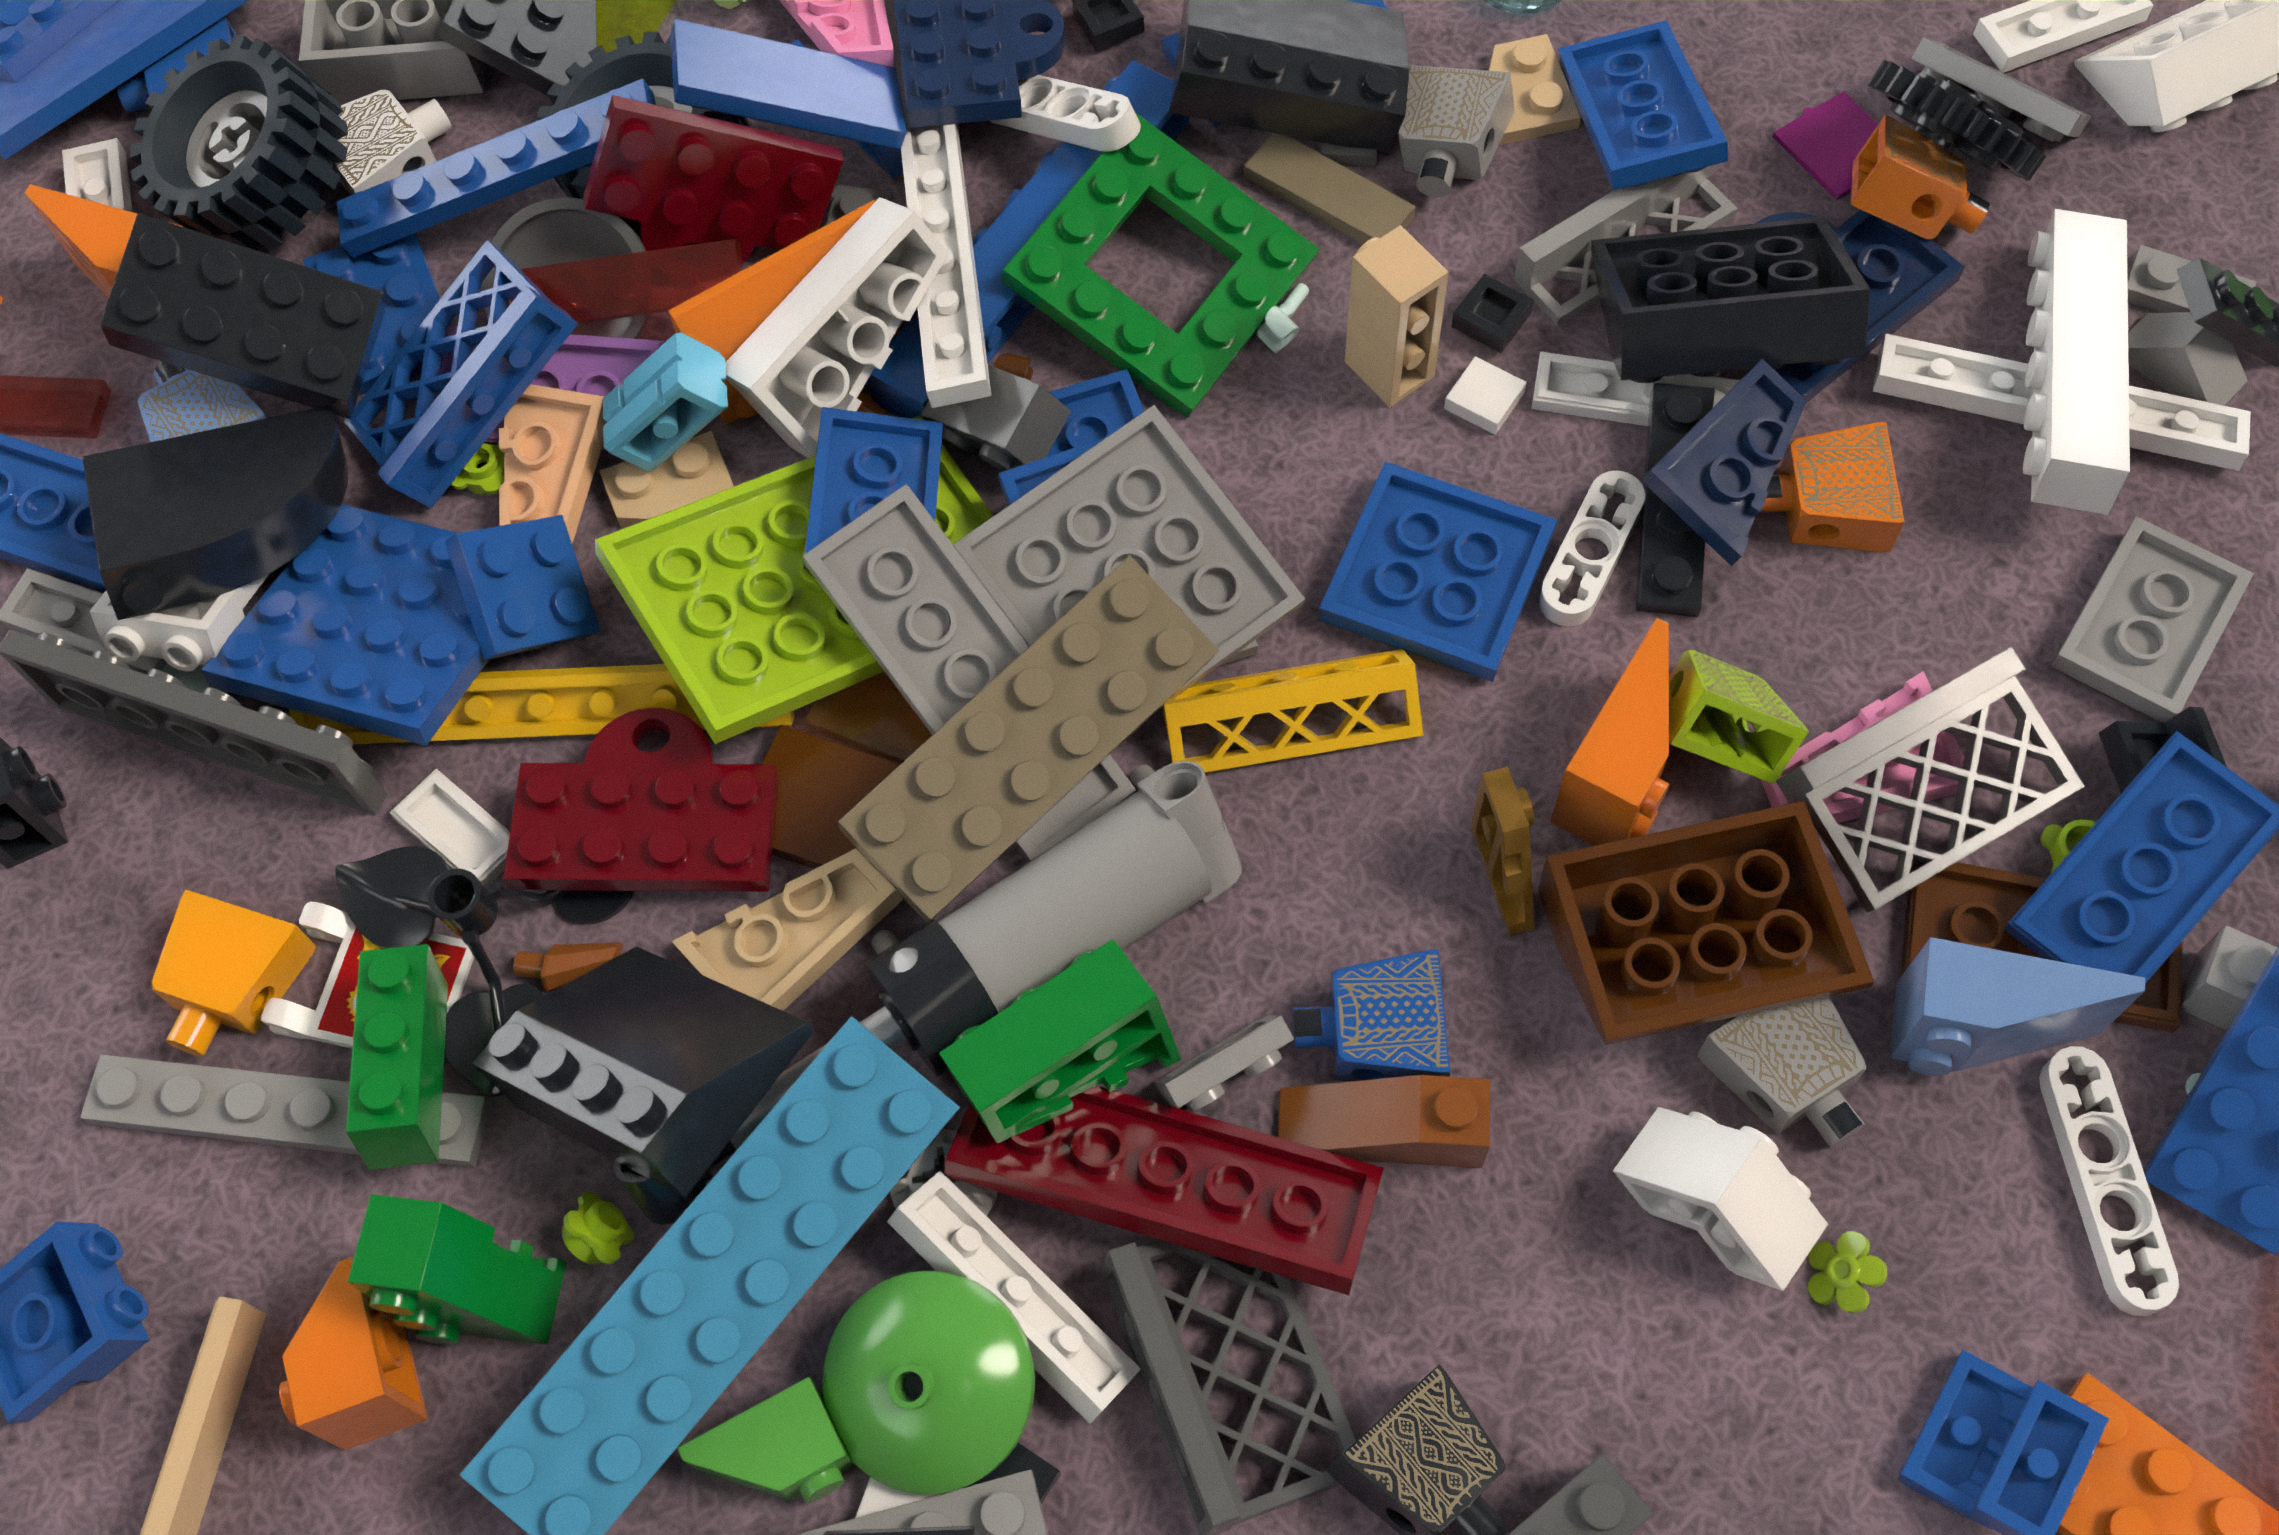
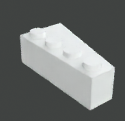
M879 197L725 362L726 379L791 448L807 458L815 456L817 453L822 407L849 411L858 410L862 401L858 400L857 397L875 367L880 370L882 369L892 352V349L889 348V343L902 320L910 321L949 253L914 210Z

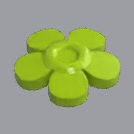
M1855 1231L1843 1233L1837 1241V1248L1830 1242L1819 1241L1813 1246L1808 1256L1810 1265L1821 1271L1813 1275L1809 1280V1294L1816 1302L1822 1305H1829L1837 1300L1839 1307L1849 1314L1860 1313L1870 1303L1869 1294L1862 1284L1873 1288L1882 1286L1887 1278L1886 1263L1879 1257L1868 1255L1870 1251L1868 1238Z

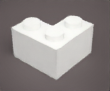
M1658 1107L1613 1170L1640 1206L1648 1213L1697 1230L1727 1269L1736 1275L1784 1291L1828 1225L1810 1201L1811 1191L1801 1180L1789 1173L1777 1157L1778 1147L1768 1136L1748 1126H1743L1740 1130L1717 1124L1714 1120L1699 1112L1692 1111L1689 1115Z

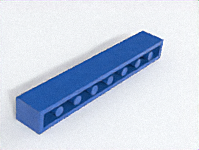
M1135 60L1131 61L1119 77L1111 78L1103 89L1128 97L1135 113L1139 114L1172 140H1175L1189 124V116L1169 113L1173 80ZM1063 141L1055 151H1049L1042 158L1035 175L1023 189H1017L1010 195L1004 211L989 228L985 227L980 230L973 240L987 363L993 359L1035 308L1034 305L1000 281L1003 269L1103 151ZM917 308L910 321L905 320L902 330L889 344L892 352L882 369L880 370L875 367L868 378L872 399L880 407L898 417L911 419L920 416L929 401L926 393Z

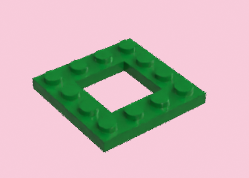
M1136 113L1141 128L1135 139L1118 150L1103 151L1005 266L1000 281L1118 369H1128L1133 380L1172 409L1189 418L1254 336L1258 328L1265 322V316L1270 308L1280 303L1314 260L1320 249ZM1145 197L1235 263L1179 334L1087 267Z

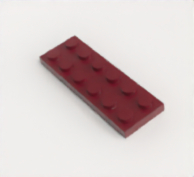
M1098 1085L1071 1097L1073 1110L1000 1143L995 1142L969 1104L946 1156V1177L1348 1296L1351 1291L1384 1169L1380 1166L1119 1091L1109 1093L1105 1087Z

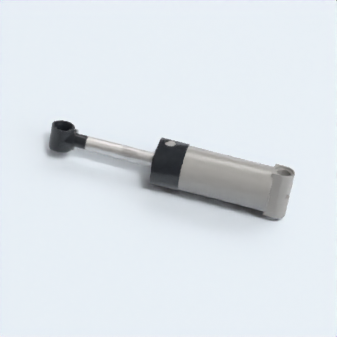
M1192 761L1174 762L1156 772L1148 765L1136 767L1131 773L1130 781L1138 792L939 920L932 919L900 941L890 930L878 932L873 937L871 943L877 955L864 964L880 992L877 997L883 1008L859 1023L891 1050L906 1042L913 1052L918 1051L931 1071L938 1077L948 1070L939 1052L953 1044L963 1031L976 1025H982L1011 1006L1013 1001L1024 991L1040 987L1066 970L1072 961L1082 953L1096 950L1111 939H1114L1121 950L1124 951L1198 901L1202 900L1206 904L1229 889L1238 881L1242 873V863L1227 826L1222 819L1221 811L1202 767ZM827 1044L781 1073L708 1169L737 1151ZM615 1160L613 1164L615 1175L644 1215L652 1223L660 1225L675 1223L707 1186L706 1183L713 1179L710 1171L707 1170L687 1197L684 1198Z

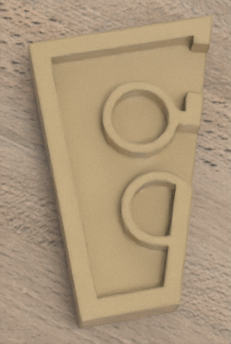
M855 848L786 883L782 893L752 908L744 904L724 914L725 922L699 935L691 931L673 940L672 943L701 975L784 1011L903 900V897Z

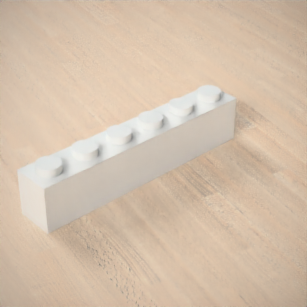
M2054 209L2046 231H2036L2028 255V266L2036 267V270L2031 278L2027 294V305L2035 306V310L2031 316L2026 334V345L2033 346L2034 352L2030 357L2025 376V387L2033 388V394L2027 405L2024 429L2033 431V434L2025 452L2023 473L2032 475L2031 502L2108 515L2130 472L2127 220Z

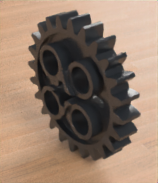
M1884 59L1867 84L1873 91L1880 94L1881 97L1893 103L1889 109L1891 112L1916 127L1915 131L1928 140L1936 142V145L1963 161L1965 158L1971 161L1975 160L1995 172L2001 168L2018 178L2030 181L2047 157L2044 155V152L2035 148V145L2022 138L2023 129L1997 114V110L1987 104L1986 101H1980L1976 98V95L1950 80L1945 81L1940 78L1936 80L1917 69L1912 73L1905 67H1900L1892 61L1889 62Z

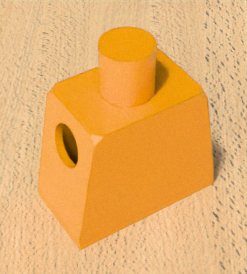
M185 889L152 979V991L170 1006L181 1011L165 1041L181 1051L194 1056L204 1057L221 1024L255 1035L263 1024L261 1016L268 1000L271 998L281 999L309 961L317 946L295 924Z

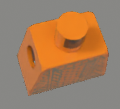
M1886 114L1853 161L1851 205L1927 240L1934 239L1946 222L1971 234L1979 227L1988 212L1990 202L1967 191L1966 164L1960 158Z
M1876 422L1796 438L1789 442L1779 468V475H1772L1766 490L1768 495L1761 512H1786L1790 542L1874 552H1891L1905 522L1886 422Z

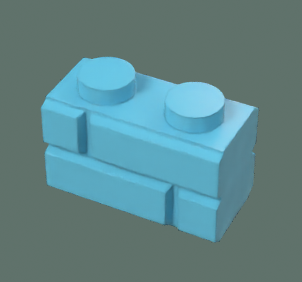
M682 332L675 333L623 380V384L617 385L603 398V419L607 422L603 426L604 448L610 454L646 471L655 470L728 407L727 386L723 383L726 380L725 358L720 352Z

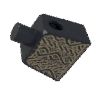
M1440 1364L1326 1469L1334 1480L1400 1535H1439L1447 1526L1456 1535H1505L1510 1530L1508 1525L1480 1495L1506 1470L1504 1460Z

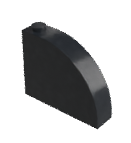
M332 405L82 456L99 572L117 620L210 599L240 588L278 569L313 543L327 528L337 514L348 486L349 472Z

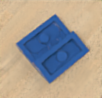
M1963 1349L1958 1355L1897 1480L1929 1499L2003 1535H2055L2110 1418L2040 1380H2037L2031 1387Z

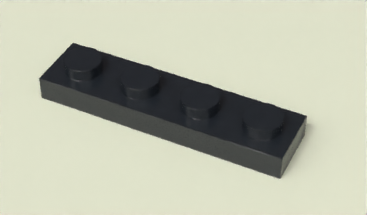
M1664 383L1653 384L1649 402L1645 475L1713 408L1715 388ZM1644 483L1645 500L1641 518L1636 611L1698 617L1702 606L1705 541Z

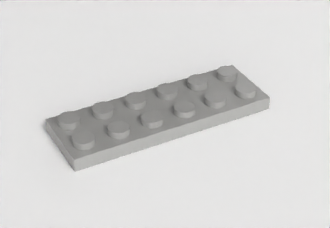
M907 484L803 555L802 562L932 735L1029 648ZM1109 755L1014 845L1025 860L1029 862L1115 807L1135 792L1136 789L1111 755Z

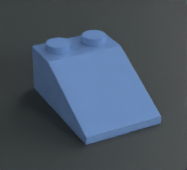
M1930 937L1896 983L1889 1058L1909 1062V1069L1916 1073L1943 1076L1951 1073V1070L1961 1071L2097 1036L2145 991V978Z

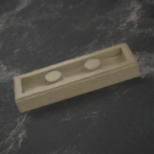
M1272 133L1244 165V178L1362 244L1372 238L1383 237L1399 225L1405 229L1415 217V205L1287 135Z

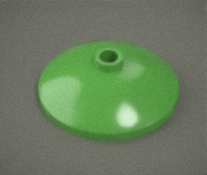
M944 1271L910 1272L892 1277L872 1287L859 1297L844 1314L833 1333L825 1356L823 1368L824 1404L848 1456L867 1475L890 1488L902 1492L925 1495L942 1494L961 1489L984 1478L995 1470L1016 1447L1024 1433L1033 1406L1035 1392L1034 1363L1029 1343L1019 1321L1007 1305L991 1290L972 1279L955 1273ZM909 1372L918 1374L922 1379L923 1392L918 1399L909 1397L904 1390V1379Z

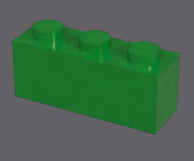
M428 944L360 951L346 1134L369 1170L439 1162L448 983Z

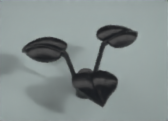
M417 846L391 849L364 860L344 863L335 867L337 886L343 906L357 929L374 945L381 949L423 945L432 935L435 918H439L454 934L462 937L463 942L469 947L488 983L489 993L472 992L466 994L450 1008L446 1015L444 1055L448 1063L458 1074L480 1088L489 1097L501 1096L503 1094L472 1063L489 1044L494 1033L505 1025L516 1010L543 997V994L535 986L526 983L513 985L502 991L500 978L480 942V935L487 932L497 918V900L501 898L541 907L548 906L556 901L559 912L568 921L576 924H596L618 914L628 904L634 894V891L545 890L547 892L538 894L504 887L497 880H492L484 886L472 872L465 869L450 870L446 861L435 851Z

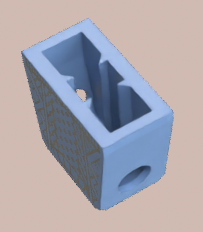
M160 362L154 370V377L159 385L142 393L137 401L150 442L266 418L257 404L237 384L165 362Z

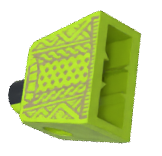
M1695 650L1684 652L1669 676V743L1775 784L1809 733V730L1774 690L1757 675ZM1747 721H1749L1755 729L1754 732L1749 731L1747 727Z

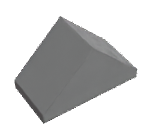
M2191 312L2147 313L2128 332V364L2172 395L2225 406L2248 381L2233 343L2194 323Z

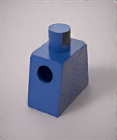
M1439 949L1425 950L1337 969L1331 975V1006L1298 1007L1292 1009L1294 1047L1334 1046L1336 1080L1350 1082L1415 1075L1450 1076Z

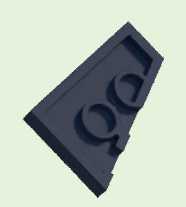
M1761 359L1641 481L1732 566L1744 553L1749 541L1747 535L1755 516L1762 510L1768 495L1767 487L1777 464L1784 457L1807 400L1767 362Z

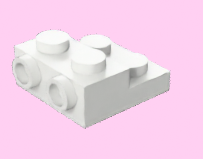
M269 573L240 588L210 599L122 620H117L106 590L89 612L103 649L107 650L109 654L124 662H134L140 655L160 658L177 670L190 672L195 670L198 665L205 666L211 657L216 658L230 634L245 618L243 608Z

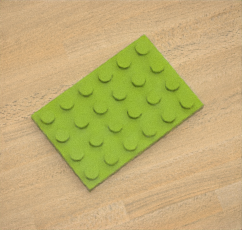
M920 415V416H917V417H915V418H912V419L924 420V418H923L921 415ZM941 443L935 522L953 545L992 518L993 514ZM816 455L595 539V555L715 744L884 672L808 569H803L804 563L802 558L806 548Z

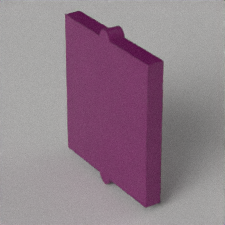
M1842 91L1814 109L1811 107L1804 108L1802 116L1773 132L1772 138L1836 200H1839L1851 193L1853 161L1879 123L1845 91Z

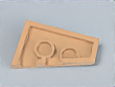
M533 384L528 386L505 415L504 428H499V449L504 453V483L499 486V526L563 515L571 543L573 544L604 442L603 426L607 423L603 419V398L605 396Z

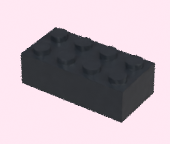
M137 213L100 322V327L110 346L308 407L317 408L332 405L334 415L351 419L385 314L383 291Z

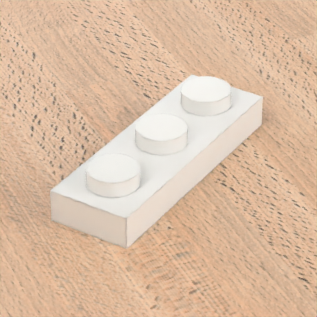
M2030 0L1980 18L1973 35L1999 70L2004 73L2142 23L2147 20L2154 5L2150 0Z

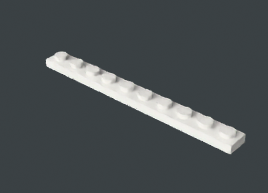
M886 0L887 18L894 49V67L896 68L906 127V136L901 148L907 208L914 210L949 253L917 307L926 393L931 407L936 408L992 395L958 124L909 128L893 0Z

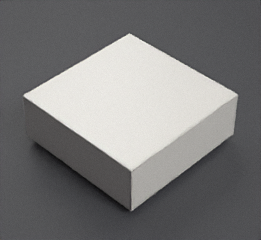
M1475 356L1445 398L1444 409L1496 435L1524 395L1527 382Z

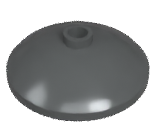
M562 197L546 199L523 208L499 229L491 243L499 247L552 303L566 311L578 323L571 332L572 335L639 338L651 313L654 296V278L644 245L633 229L622 218L585 209L583 199ZM496 265L482 281L481 291L493 288ZM584 281L588 288L587 295L583 300L576 301L573 297V288L578 282ZM490 306L484 308L488 321Z

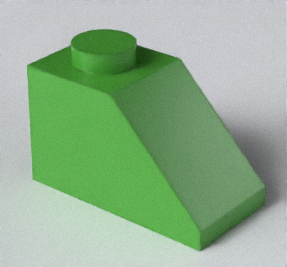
M810 1377L677 1447L682 1460L696 1471L788 1500H793L802 1495L805 1503L816 1501L841 1487L845 1482L841 1473L856 1465L848 1456L829 1417L820 1388Z

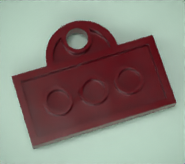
M612 95L583 199L585 209L639 220L642 244L650 261L659 270L676 279L690 282H705L722 278L738 269L750 256L755 245L781 250L817 231L820 228L844 160L838 147ZM686 243H698L705 247L704 252L700 256L692 259L681 258L675 254L677 249Z
M644 708L623 714L608 723L595 736L588 748L584 763H520L503 879L509 888L519 890L769 892L779 784L776 765L716 764L710 743L703 730L692 719L679 712L664 708ZM663 731L670 735L666 746L658 751L644 752L637 748L640 739L649 732Z

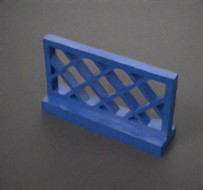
M486 240L354 408L352 418H346L344 422L381 466L377 473L388 486L432 508L578 323L566 311L552 303L499 247ZM496 265L493 288L481 291L482 281ZM490 306L488 325L476 328L478 309ZM459 315L457 334L445 337L446 327L455 316ZM454 352L451 372L440 374L442 355ZM419 361H423L420 380L409 383L412 370ZM418 397L415 418L404 420L406 401ZM387 406L384 426L371 429L369 426L382 408Z

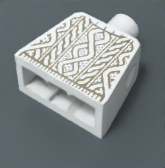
M381 89L341 105L343 112L338 116L347 122L348 135L338 139V141L347 147L348 150L346 161L334 163L332 170L341 176L339 181L351 196L357 192L399 177L404 173L436 162L428 142L451 130L452 125L444 110L435 99L407 113L390 91Z

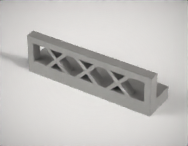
M1707 166L1697 172H1683L1652 180L1638 187L1616 189L1521 246L1514 281L1558 326L1600 300L1595 270L1589 269L1592 257L1591 240L1625 237L1626 235L1635 236V230L1645 223L1670 227L1669 232H1677V228H1683L1684 230L1682 231L1716 228L1735 217L1738 208L1708 180L1711 166ZM1695 193H1698L1715 210L1703 218L1678 215L1680 202ZM1670 208H1672L1671 214L1664 213ZM1583 262V268H1574ZM1556 278L1581 281L1579 294L1562 305L1543 286ZM1588 282H1589V283H1596V284H1594L1593 286H1591V287H1589V288L1587 289V283H1588Z

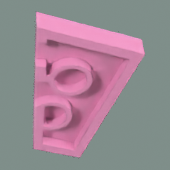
M779 0L820 51L894 67V49L884 0Z
M1924 671L1906 681L1904 687L1883 701L1877 699L1861 709L1857 717L1833 732L1826 731L1798 748L1780 777L1932 692L1933 690ZM1944 731L1938 733L1933 760L1962 769L1964 756L1954 735ZM1921 744L1907 752L1919 756ZM1889 761L1884 767L1880 790L1910 799L1916 768ZM1930 773L1924 802L1957 794L1959 781ZM1869 774L1856 780L1855 783L1866 786ZM1761 779L1772 808L1799 802L1797 798L1789 803L1777 783L1772 784ZM1837 791L1823 799L1837 823L1860 818L1863 798ZM1877 803L1875 814L1896 808Z

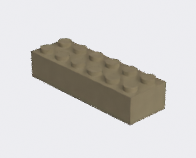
M1129 555L838 821V828L861 854L893 885L920 917L928 923L1206 666L1220 650Z

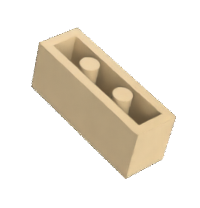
M1401 225L1381 238L1375 237L1365 242L1352 258L1345 363L1389 408L1435 376L1449 274Z

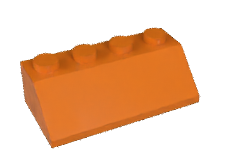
M876 201L868 202L668 310L675 332H682L720 352L726 362ZM902 320L894 335H897L902 330L905 320ZM726 379L723 383L727 386L728 407L719 414L723 423L726 425L739 417L749 418L758 414Z

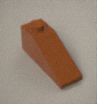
M1415 1075L1280 1088L1278 1137L1359 1161L1482 1168L1490 1147V1079Z

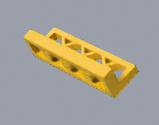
M1403 649L1196 683L1176 698L1169 699L1161 708L1167 729L1171 762L1192 761L1200 765L1205 773L1424 736L1415 663ZM1402 690L1406 721L1379 725L1364 714L1378 694ZM1361 697L1355 706L1345 701V699ZM1333 702L1348 713L1340 726L1332 734L1318 736L1302 725L1316 704ZM1299 707L1293 717L1283 711ZM1270 712L1286 724L1272 744L1255 746L1240 735L1250 719L1256 714ZM1237 718L1231 727L1221 722V720ZM1358 721L1367 726V728L1352 730ZM1208 723L1224 734L1210 754L1185 758L1180 727ZM1296 731L1305 737L1302 739L1290 740V738L1294 735ZM1233 742L1243 748L1227 751Z

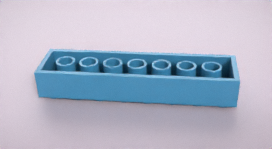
M851 1016L461 1472L460 1476L529 1535H604L960 1107Z

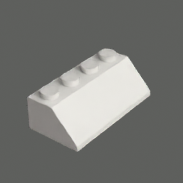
M2206 0L2075 60L2074 64L2128 126H2150L2151 132L2172 130L2187 122L2186 115L2195 111H2208L2223 107L2233 101L2232 94L2242 89H2257L2278 80L2279 0Z

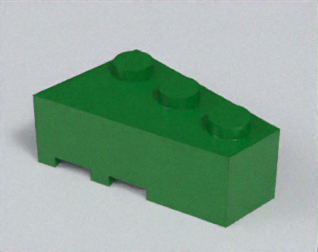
M1111 939L1096 950L1082 953L1072 961L1066 970L1040 987L1024 991L1013 1001L1011 1006L982 1025L966 1029L955 1039L953 1044L939 1052L957 1086L996 1143H1000L1073 1110V1102L1070 1098L1103 1083L1109 1093L1128 1085L1129 1078L1125 1073L1148 1062L1158 1059L1161 1065L1166 1068L1182 1060L1157 995L1114 939Z
M371 1194L347 1282L371 1298L369 1303L371 1308L394 1314L393 1323L417 1329L415 1337L422 1341L441 1345H457L460 1334L548 1345L567 1262L559 1258L544 1259L531 1257L534 1246L521 1240H512L510 1250L505 1249L492 1242L496 1228L444 1203Z

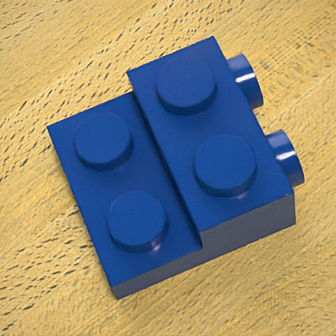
M56 1222L0 1269V1405L8 1423L30 1422L77 1382L99 1381L149 1341V1337L142 1324V1320L148 1315L147 1302L139 1291L129 1285H125L116 1265V1262L122 1257V1246L112 1232L100 1227L99 1224Z

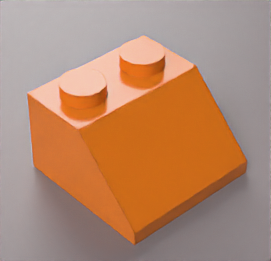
M354 1257L338 1262L282 1355L287 1380L281 1382L279 1386L281 1404L289 1422L293 1425L297 1424V1427L343 1450L351 1449L428 1420L407 1329L393 1323L394 1314L371 1308L369 1306L371 1298L347 1282Z

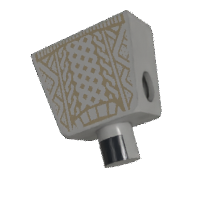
M1409 65L1406 115L1399 129V143L1404 170L1419 174L1416 186L1421 193L1435 198L1444 197L1450 191L1453 178L1477 180L1485 175L1515 110L1510 72Z
M1829 996L1738 1016L1709 1034L1697 1054L1702 1063L1776 1134L1781 1133L1807 1116L1830 1148H1833L1851 1137L1865 1125L1842 1095L1843 1092L1857 1082L1866 1070L1865 1060Z

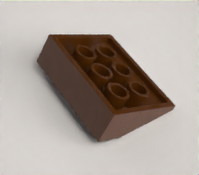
M1805 801L1546 856L1538 891L1556 947L1605 1045L1869 988L1874 983Z

